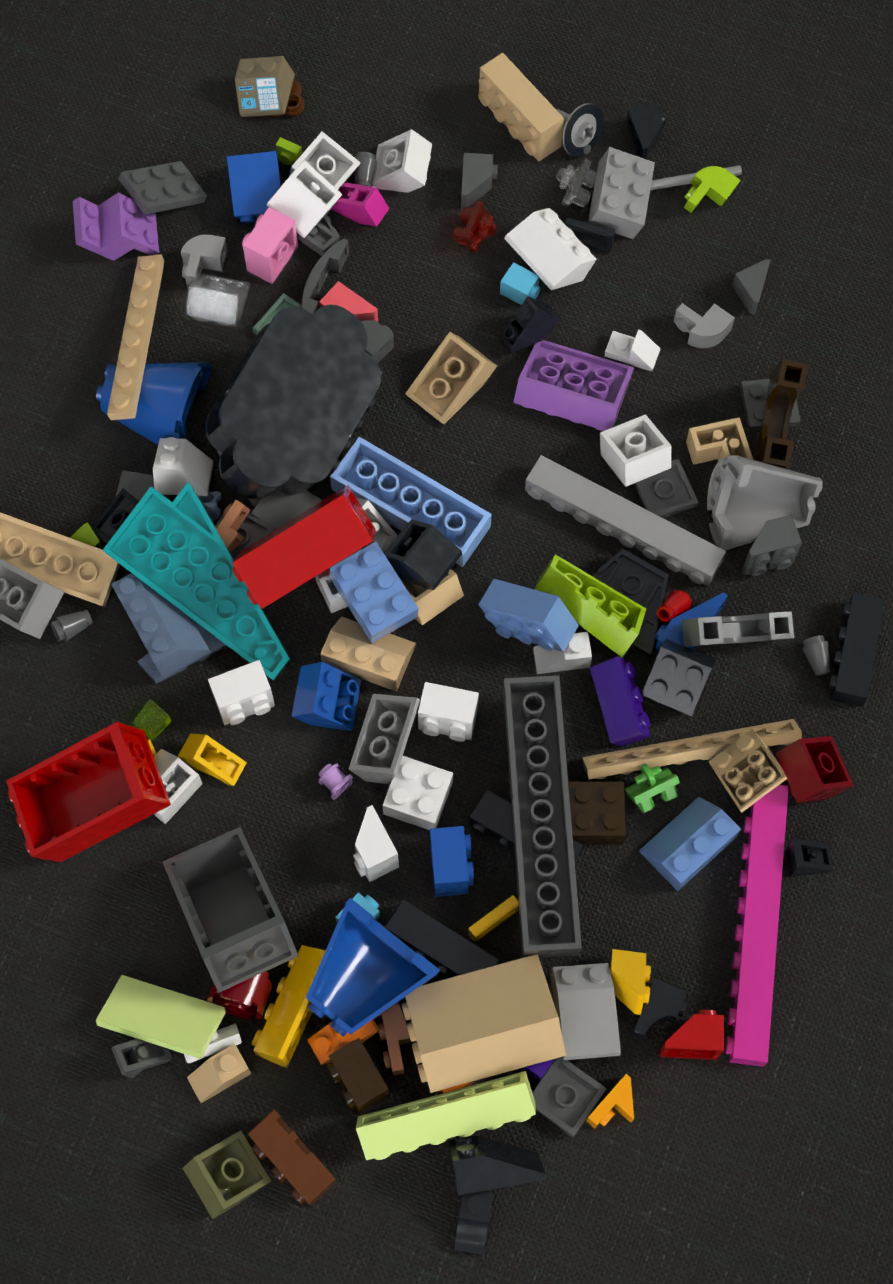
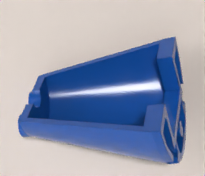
M205 362L145 364L136 417L117 421L156 445L159 444L160 438L174 437L186 439L188 434L185 422L197 391H205L213 371L211 364ZM117 364L107 365L104 385H100L96 393V400L100 401L101 411L105 414L108 412Z
M349 898L306 995V998L311 1002L308 1008L320 1018L327 1015L334 1021L330 1026L343 1037L346 1033L351 1035L432 979L440 970L421 954L415 953L378 923L373 915L352 898Z

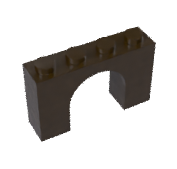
M782 359L771 371L755 461L784 469L790 467L794 441L787 440L788 428L796 398L804 390L808 364Z

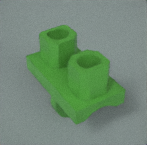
M644 763L640 765L641 774L634 777L636 783L624 788L626 796L635 803L641 812L645 813L655 806L652 800L653 796L659 794L664 801L677 797L676 785L680 781L676 774L673 775L668 768L661 770L659 766L650 769Z

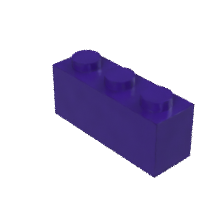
M618 656L590 667L610 742L624 747L649 737L648 727H650V720L642 708L643 696L640 689L636 687L634 680L636 671L633 664Z

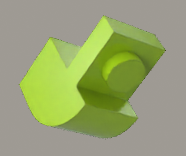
M705 167L698 171L690 182L693 187L685 196L688 201L684 208L692 213L705 195L722 206L741 180L722 167Z

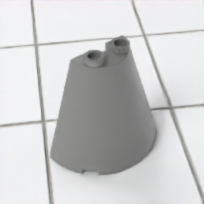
M728 455L729 457L722 458L716 464L708 487L707 510H712L713 523H709V527L717 547L729 550L755 542L766 521L788 515L793 516L796 528L809 525L812 514L815 512L813 497H818L822 490L823 481L821 478L737 455Z

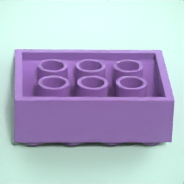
M543 340L535 343L519 376L513 403L605 431L614 427L634 367Z

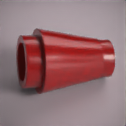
M682 590L670 592L657 610L658 618L661 621L667 622L690 610L691 598L688 593Z

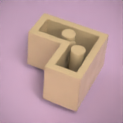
M740 418L689 428L686 444L693 465L716 459L719 461L722 458L729 457L728 455H737L753 460Z

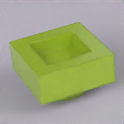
M280 137L276 143L277 159L286 165H293L302 155V147Z

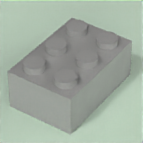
M609 147L598 163L588 223L615 229L616 234L634 239L645 224L655 162Z

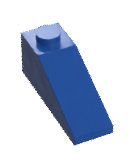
M723 592L673 618L668 626L663 624L655 636L658 639L655 649L660 651L666 639L684 646L682 620L716 617L725 605L728 595ZM696 646L687 647V648L693 650Z

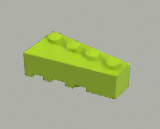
M556 554L540 576L535 590L559 596L580 626L620 657H623L639 635L646 608Z

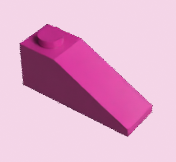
M345 182L338 189L342 196L331 208V210L359 224L375 227L378 226L389 210L387 203L377 188Z

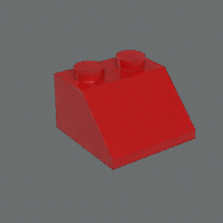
M700 1010L699 1014H694L664 1043L659 1051V1057L717 1060L724 1051V1015H716L714 1010Z

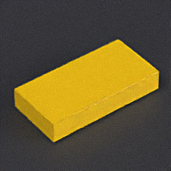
M514 895L469 927L468 935L473 942H477L516 913L519 908L518 900Z

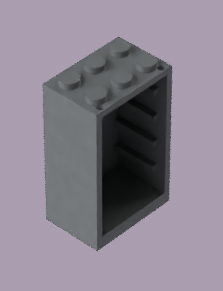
M241 827L162 862L218 993L298 957L284 919Z

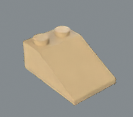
M449 332L405 394L442 424H445L483 387L497 365L461 337Z
M451 569L435 590L402 581L419 608L418 617L415 620L421 625H424L464 596L457 574Z

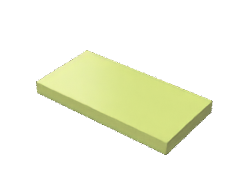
M121 975L99 1013L96 1023L97 1026L202 1059L226 1012L225 1007Z

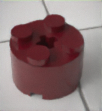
M267 971L219 993L213 982L207 1001L213 1004L216 1002L225 1007V1014L245 1020H250L252 1015H256V1020H260L273 984L268 979L269 973Z

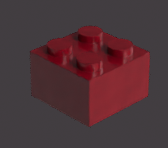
M832 736L799 739L776 753L779 764L787 777L791 794L797 803L831 799L854 786Z

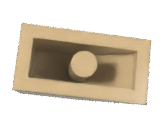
M233 1044L210 1057L190 1074L187 1079L200 1103H203L249 1076L251 1072L238 1048Z

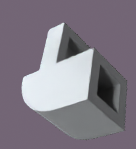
M199 235L185 243L181 250V256L183 261L182 277L186 279L187 288L198 289L203 269L223 271L228 252L225 237Z
M682 303L676 309L674 323L681 331L689 333V345L696 348H711L718 345L732 330L735 317L716 304L701 317Z

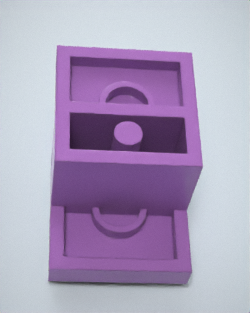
M121 193L115 194L100 205H96L81 197L73 200L77 245L113 261L132 249H137L148 255L159 253L156 213L144 215L133 199Z

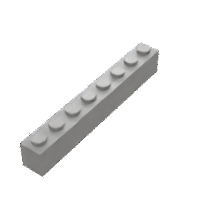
M542 455L526 478L525 491L532 498L542 499L550 503L555 510L565 511L573 515L574 519L578 522L588 523L596 527L597 531L601 534L617 538L624 546L640 550L645 557L661 561L670 570L682 572L697 584L709 586L723 562L725 550Z

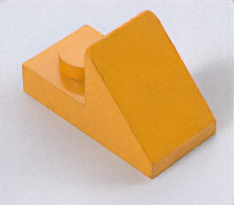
M627 1074L587 1118L586 1121L594 1129L599 1124L605 1126L615 1115L612 1111L613 1108L629 1122L632 1123L634 1120L631 1078Z

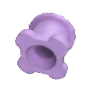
M338 763L333 766L331 764L326 765L319 773L321 778L318 783L320 785L324 784L331 791V798L333 800L337 799L353 783V777L350 774L346 776L339 769L340 765Z

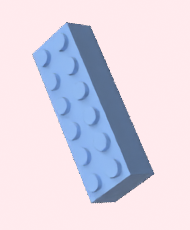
M358 437L335 472L330 476L333 491L337 492L349 485L356 498L369 500L387 523L401 531L411 519L436 527L462 551V555L456 561V564L461 567L465 565L491 527V513L361 437Z

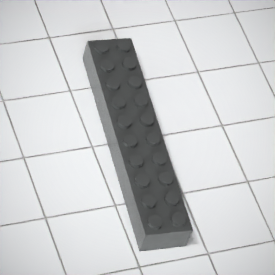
M558 675L504 678L503 694L522 958L538 954L539 958L580 955L582 946L560 677Z

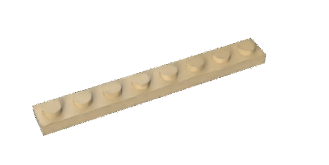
M161 254L141 256L137 259L107 412L110 420L136 417L165 262Z
M790 719L582 757L583 767L588 779H604L610 775L631 774L634 771L640 770V765L644 763L652 769L656 766L682 765L687 763V761L712 759L751 729L758 734L768 747L790 745L802 739V731L795 720Z

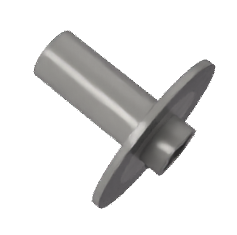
M590 103L580 105L571 114L557 109L564 118L562 141L566 152L575 157L588 154L596 146L602 134L604 121L601 110L596 105Z

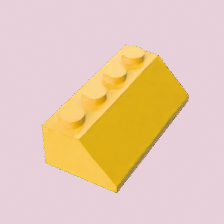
M302 945L299 952H297L298 957L289 961L288 967L291 970L287 978L282 977L278 984L276 993L279 996L275 1004L270 1003L266 1010L264 1019L267 1022L263 1031L258 1029L252 1041V1045L255 1046L253 1051L257 1056L284 1068L288 1067L313 1012L308 1008L311 1002L306 998V995L326 950Z

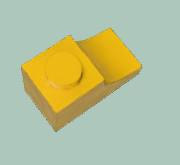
M190 734L178 755V758L197 771L207 773L228 786L236 784L247 763L206 734Z

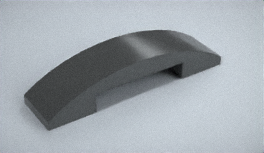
M342 239L323 254L312 269L306 282L302 299V308L311 314L319 309V302L316 301V298L330 270L340 273L349 255L348 240Z

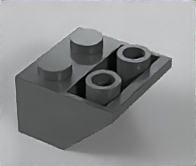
M792 515L765 522L748 553L742 569L743 576L749 574L758 576L773 568L778 570L786 569L794 563L802 542Z

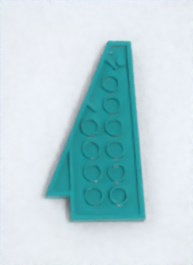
M187 482L174 501L171 502L156 489L150 487L102 551L248 662L252 663L260 660L265 675L275 680L290 658L259 604L254 605L248 597L247 591L249 589L245 582H239L232 571L234 559L194 488Z

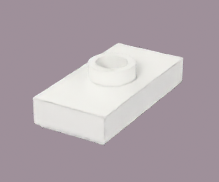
M236 1023L215 1032L202 1058L218 1053L233 1044L239 1045L242 1043ZM184 1054L187 1063L199 1060V1058Z

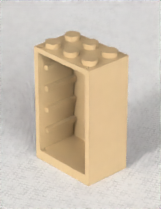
M538 954L422 985L407 995V1002L401 1004L405 1020L411 1019V1022H407L411 1042L417 1041V1043L412 1044L416 1064L423 1063L417 1065L421 1082H428L430 1093L566 1056L558 1014Z

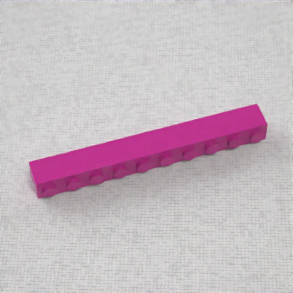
M778 785L751 805L750 816H746L744 821V833H748V841L743 843L741 859L746 860L745 870H741L739 886L744 887L743 897H739L737 903V914H741V925L737 924L735 929V941L739 942V950L734 952L732 968L737 969L736 980L731 981L730 997H735L734 1008H729L728 1025L732 1026L731 1037L727 1036L725 1053L730 1054L729 1062L761 1067L768 1063L789 786Z

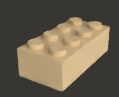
M501 53L481 66L478 94L480 102L492 110L497 121L503 122L511 136L523 144L525 151L529 155H533L539 162L560 148L563 135V116L507 56Z

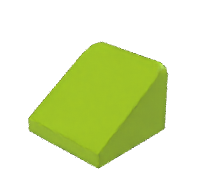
M88 522L82 525L70 537L103 550L99 539Z

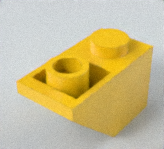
M612 949L609 968L615 996L634 1014L641 1015L643 1003L648 1004L650 996V986H645V982L649 983L651 966L646 965V953Z

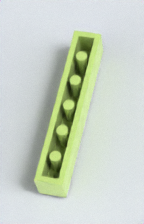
M526 1071L358 1116L356 1131L366 1160L373 1158L382 1160L389 1157L392 1153L399 1151L412 1152L425 1144L438 1145L451 1137H467L477 1130L485 1128L493 1130L501 1127L503 1123L526 1121L531 1116L536 1115V1104Z

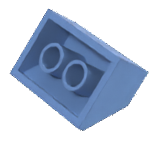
M698 797L643 846L639 852L678 892L737 838L741 828L721 808Z

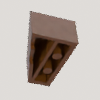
M275 1109L248 1133L255 1143L251 1147L252 1150L262 1161L267 1157L273 1163L274 1167L270 1170L282 1183L286 1179L294 1187L290 1193L301 1205L306 1201L312 1206L337 1182L318 1158L299 1139L297 1134L281 1119Z

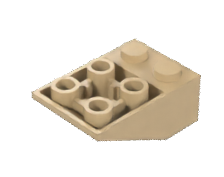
M753 729L709 761L741 812L745 811L787 779L781 765L771 750Z

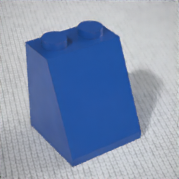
M276 151L227 156L235 220L240 219V223L254 222L255 218L261 214L264 215L269 208L266 204L280 189L281 184Z

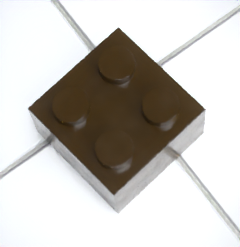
M568 782L573 840L580 844H623L626 836L624 782Z
M359 1038L329 1055L331 1064L327 1066L328 1071L336 1085L342 1083L345 1090L341 1092L351 1111L356 1108L360 1115L390 1097L388 1087Z

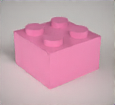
M270 207L264 215L261 214L258 217L255 228L251 233L246 234L242 242L248 272L273 284L298 248L294 219Z

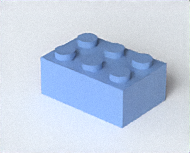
M377 542L372 543L330 568V579L371 644L418 617V606Z
M493 579L479 603L480 608L485 613V618L492 622L496 628L495 631L504 638H510L511 636L528 645L531 643L538 644L548 651L555 649L564 652L579 626L559 596Z

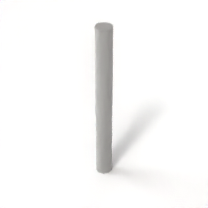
M740 165L724 168L734 176L742 175ZM696 173L652 180L650 191L691 184L690 182Z

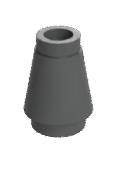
M359 152L355 155V158L360 162V165L354 171L355 183L371 187L377 161L374 154Z
M87 610L55 617L54 621L50 622L52 631L59 642L70 640L93 624Z
M819 635L803 640L804 647L802 650L815 676L831 673L828 641L824 640V636Z

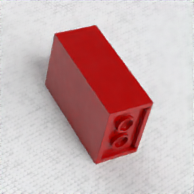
M349 485L243 549L232 562L234 565L232 571L239 582H245L249 589L247 595L254 605L259 604L261 609L371 543L374 540L376 528Z
M119 722L102 729L6 781L9 789V799L14 804L17 813V823L23 830L26 839V850L31 857L62 862L171 805L144 730Z

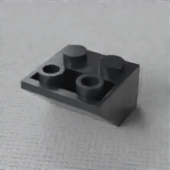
M411 519L385 551L384 555L401 581L435 590L460 558L462 551L433 525Z

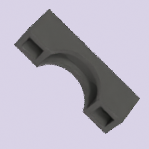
M792 611L682 620L684 647L794 638Z

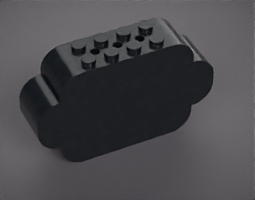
M338 305L322 306L313 314L303 308L288 307L279 311L271 323L265 325L259 331L210 411L205 423V431L209 442L222 453L219 460V471L228 487L249 499L266 497L276 489L293 495L306 492L321 480H324L329 473L333 474L340 464L338 460L341 452L345 453L352 443L350 436L353 431L357 432L364 422V419L361 417L365 411L368 412L376 401L374 395L381 382V372L378 363L370 354L364 351L367 346L366 329L360 319Z

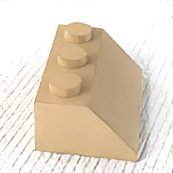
M341 617L330 630L320 655L321 661L354 677L397 692L416 643L389 633L371 644L358 622Z

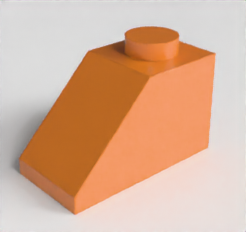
M373 1019L353 1034L346 1033L343 1037L330 1026L332 1024L330 1023L307 1039L322 1065L330 1063V1054L358 1038L363 1043L380 1030Z

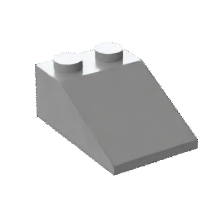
M0 558V620L19 631L40 639L64 591Z
M609 964L553 967L548 987L558 1014L566 1056H563V1060L620 1056L621 1049L615 992Z

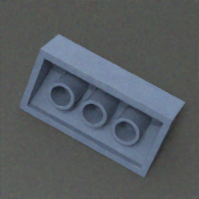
M131 573L111 584L162 678L211 653L192 618Z

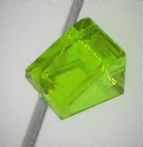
M149 699L133 721V724L139 729L144 730L145 734L153 741L167 727L171 719L163 709Z

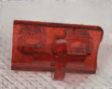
M476 200L474 207L463 208L461 219L467 225L466 227H456L453 233L456 242L466 245L469 252H477L481 239L485 240L487 236H493L497 231V226L493 223L494 218L485 211L483 201Z

